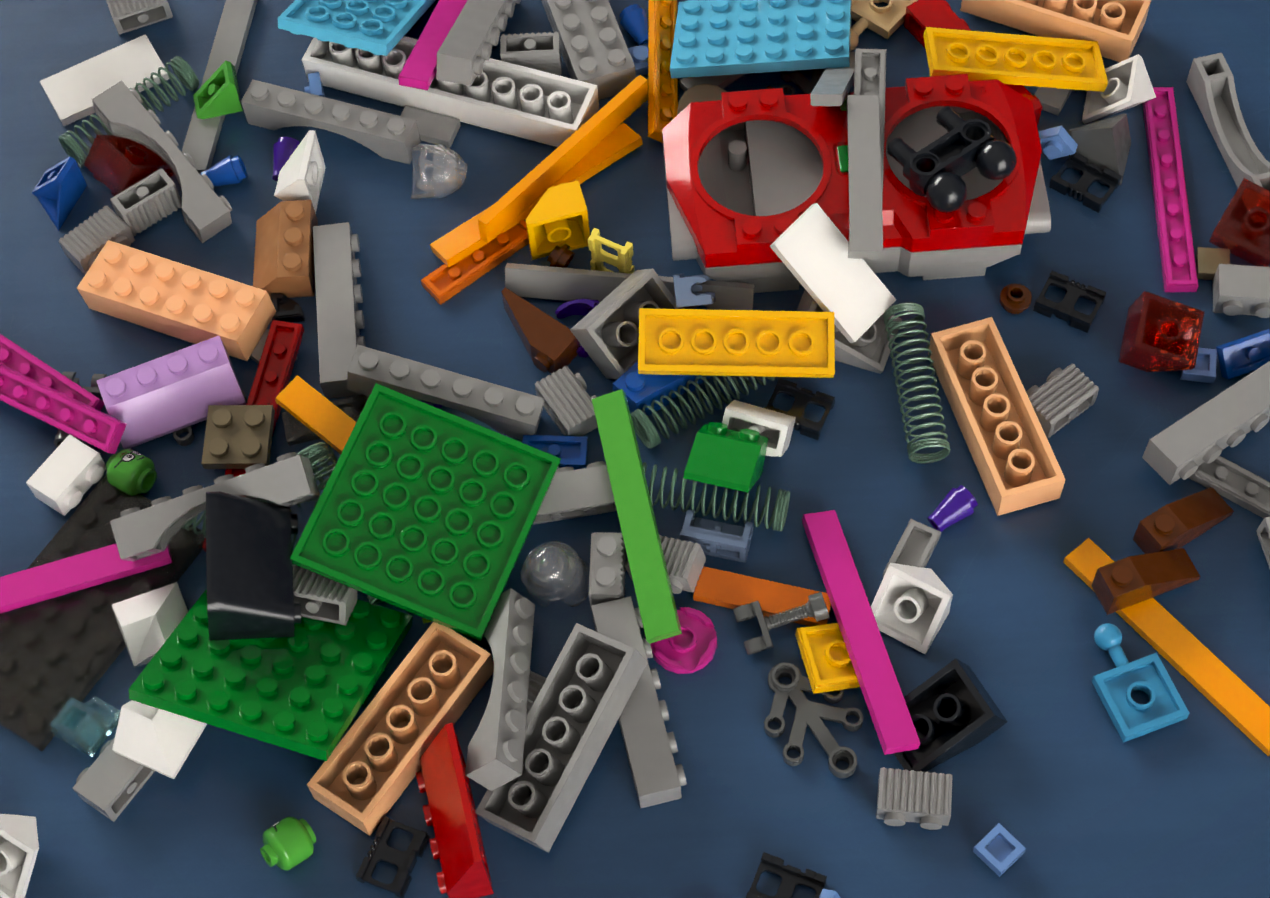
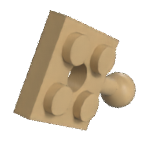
M852 0L851 19L856 21V23L851 27L850 51L857 47L859 36L866 28L888 39L905 21L906 7L918 0ZM885 2L888 5L885 7H878L874 3Z

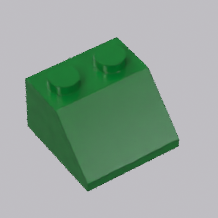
M709 422L708 425L704 424L696 434L683 478L748 493L762 476L768 437L760 436L758 431L752 429L730 430L726 424L719 422Z

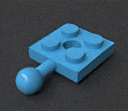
M1111 623L1100 625L1095 630L1094 641L1100 649L1108 651L1116 668L1093 676L1091 682L1123 743L1187 719L1190 713L1157 652L1129 662L1120 646L1122 642L1120 629ZM1135 690L1145 692L1150 702L1147 704L1134 702L1131 698V692Z

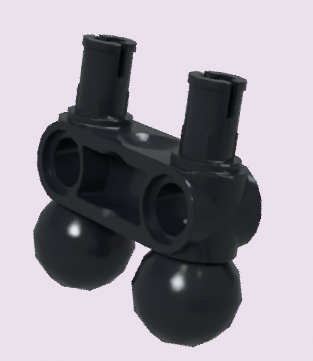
M950 106L942 108L937 114L936 122L948 131L939 139L918 152L907 145L900 137L892 140L887 147V150H889L887 153L903 166V176L909 180L912 192L920 196H927L931 207L944 213L955 211L964 204L968 193L966 184L962 179L963 175L977 167L980 174L985 178L1001 180L1013 172L1017 163L1016 154L1012 146L991 135V127L987 122L980 119L964 120Z

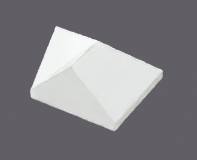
M1139 54L1105 68L1108 85L1105 92L1087 91L1082 122L1087 124L1156 98L1143 58Z
M314 130L308 131L280 170L274 196L283 201L311 200L316 214L326 166Z
M890 563L873 600L871 609L879 631L926 654L949 614L953 594L930 568Z
M177 582L111 605L134 668L151 661L188 613Z
M131 700L121 707L112 750L121 756L175 779L207 724Z
M0 814L1 898H25L39 850L37 823L34 816Z

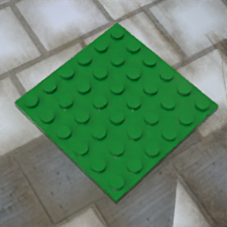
M376 383L290 560L292 564L481 641L557 472L561 458Z
M206 589L130 686L129 699L327 761L412 627L413 615L376 604L371 605L369 602L357 599V603L346 625L301 617V623L294 624L295 637L209 641Z

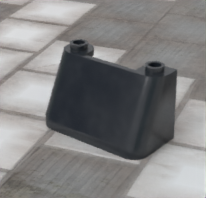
M220 491L206 492L209 641L295 637L294 624L301 623V603H294L293 566L290 557L292 555L291 534H298L297 514H291L290 507Z

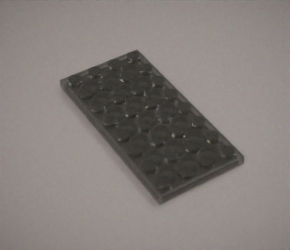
M106 474L27 569L115 544L116 541L110 521L121 517L120 512L126 509L140 507V510L151 507V500L139 493L131 496L108 483ZM196 527V531H202L201 529ZM181 528L169 543L173 562L171 564L1 613L0 726L42 752L126 647L111 605L177 582L203 550L202 546L205 540L203 533L197 535L193 529L187 531Z

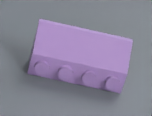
M220 336L97 380L109 416L127 424L120 440L124 449L138 446L207 420L209 405H246L229 355Z

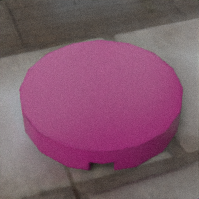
M680 607L677 613L682 634L651 643L650 645L655 661L665 670L677 674H689L703 669L713 659L717 649V634L711 619L703 612L690 607Z

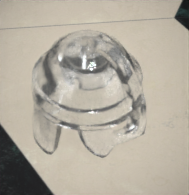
M418 144L417 147L411 149L413 166L411 199L447 198V195L456 192L465 183L468 165L459 153L441 144Z
M550 541L537 546L526 557L521 569V580L529 595L542 607H547L550 601L560 599L569 606L576 607L589 595L590 566L569 545L558 541Z

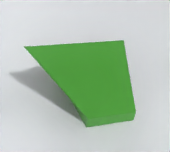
M225 61L193 95L197 118L207 119L243 111L235 66L231 62Z

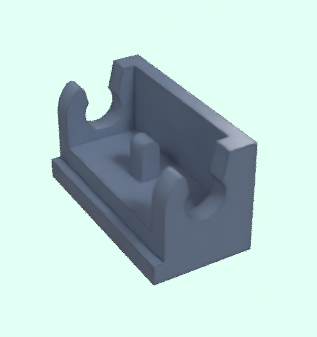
M684 273L673 275L676 307L706 305L716 302L714 292L699 293L698 291L703 290V286L696 285V283L710 280V277L704 274L685 276Z
M687 510L680 533V540L697 542L701 545L705 555L746 563L754 527H752V522L747 521L745 527L698 518L695 517L693 510Z

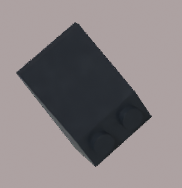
M955 658L904 697L920 740V746L918 749L894 753L904 770L926 772L980 743L1006 724L1007 720L970 666Z

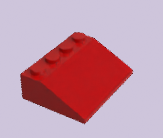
M453 723L445 724L421 756L420 764L422 771L416 772L420 793H427L429 804L423 805V812L427 827L432 825L434 827L435 838H431L429 841L433 859H440L442 872L436 873L440 893H447L449 898H479L494 894L478 817L475 813L476 808L470 780L465 776V758Z

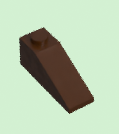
M505 287L501 291L504 309L534 365L543 372L548 371L551 374L557 372L558 369H562L564 366H568L578 355L576 351L580 347L579 341L570 329Z
M1210 487L1166 504L1141 520L1133 541L1145 554L1179 549L1231 516L1234 511L1214 488Z
M1181 548L1129 556L1097 569L1091 586L1108 615L1199 580L1201 576L1186 550Z

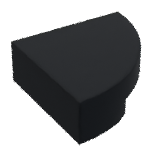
M271 293V301L277 311L272 320L291 323L305 321L303 311L298 303L288 298L285 294Z

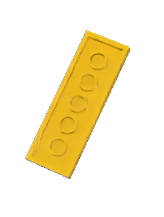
M926 27L923 35L930 77L968 74L969 81L997 79L1004 84L1097 92H1105L1108 85L1098 41Z
M639 308L638 374L834 378V312Z

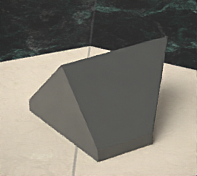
M1123 113L1070 129L1069 135L1078 144L1076 153L1088 158L1087 163L1101 168V171L1108 168L1121 175L1119 183L1121 186L1131 146L1127 114Z

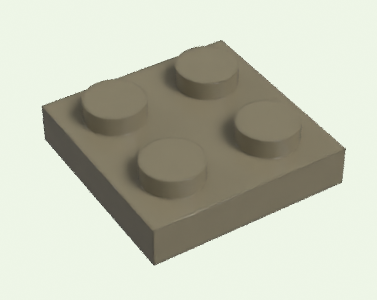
M209 405L201 463L204 469H246L259 463H265V466H268L270 463L275 416L273 405Z

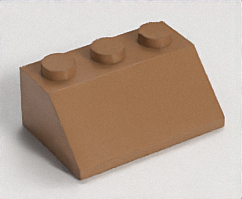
M311 200L281 201L257 220L253 287L266 290L270 299L271 293H282L288 298L315 296L313 226H318V220Z

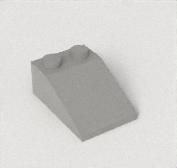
M805 289L797 311L824 312ZM883 314L853 343H850L834 324L835 361L881 374L884 371L891 351L888 347V332L885 330ZM898 317L892 321H902V319ZM894 329L892 333L897 334L899 329Z

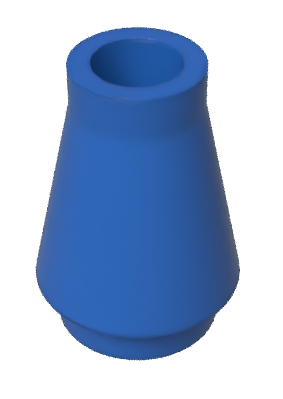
M633 4L623 9L619 15L621 19L620 25L638 45L648 43V17L645 9L641 8L638 4Z
M229 155L211 168L200 173V175L206 174L214 187L242 183V179L248 178L246 167L239 155L234 157Z

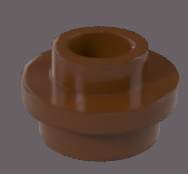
M564 244L562 247L557 245L552 250L547 259L551 263L550 267H568L575 254L569 250V245Z
M1009 284L1001 290L1000 303L1011 314L1022 313L1031 304V292L1024 285Z

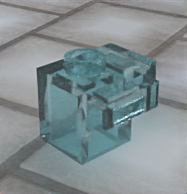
M96 696L86 703L71 697L50 723L52 727L50 732L72 747L93 757L118 725L121 711Z

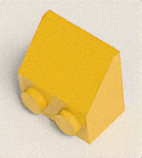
M579 181L561 183L557 186L549 187L525 219L532 260L549 256L557 245L562 247L564 244L570 246L569 250L588 246V238L590 237L588 209Z

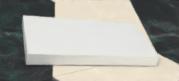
M145 34L45 78L40 83L63 126H66L95 113L92 99L120 81H123L128 88L135 89L136 83L143 84V78H150L152 72L158 73L159 67H165ZM160 70L161 76L168 80L167 72ZM153 75L154 82L160 84V78ZM145 80L147 88L153 87L150 81ZM138 85L139 92L145 90L142 86Z
M817 203L812 204L770 245L771 249L824 312H834V324L850 343L856 342L896 301L895 297L863 259L848 258V240Z

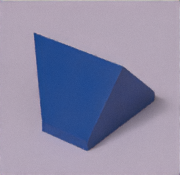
M70 156L46 170L32 191V194L38 198L59 231L87 187V183L76 160Z

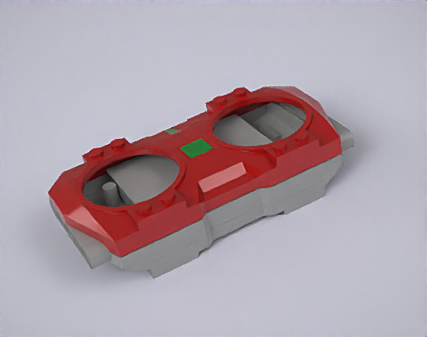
M968 74L906 78L905 86L886 88L882 205L883 258L881 260L863 259L874 273L898 271L907 277L922 276L923 280L985 276L987 267L1020 255L1024 234L1050 232L1051 212L1040 161L1042 148L1032 101L997 79L969 81ZM783 88L721 92V100L691 102L662 129L673 261L696 259L703 274L709 276L710 279L755 284L754 293L799 290L801 283L770 247L812 204L817 203L849 241L847 97L841 106H812L810 94L784 95ZM849 92L848 95H854V92ZM946 106H950L964 120L980 119L987 122L991 127V135L997 140L1010 144L1015 151L1017 159L1013 172L1001 180L985 178L980 174L977 167L963 175L962 179L967 187V197L959 209L948 213L939 212L932 208L927 200V196H920L912 192L909 180L903 176V166L887 153L889 151L887 150L889 143L897 137L902 138L907 145L918 152L948 133L945 128L936 122L938 112Z

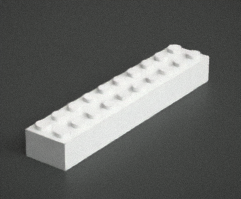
M406 36L397 43L387 56L374 55L369 51L347 48L341 44L319 41L317 38H313L302 58L307 80L308 74L319 72L323 86L402 107L406 105L460 119V122L555 147L560 146L596 114L599 109L597 85L490 58L489 61L485 60L482 74L476 76L471 86L437 80L436 75L428 90L399 85V74L418 39Z

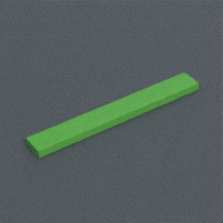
M623 389L593 398L592 404L646 641L651 644L680 635L682 630L626 393Z

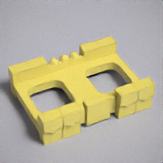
M593 228L588 238V247L592 258L590 261L591 270L614 272L605 268L604 262L617 267L620 273H633L635 271V266L632 265L631 260L634 255L633 243L627 241L625 246L619 245L600 237V230ZM602 244L615 249L618 256L604 251Z

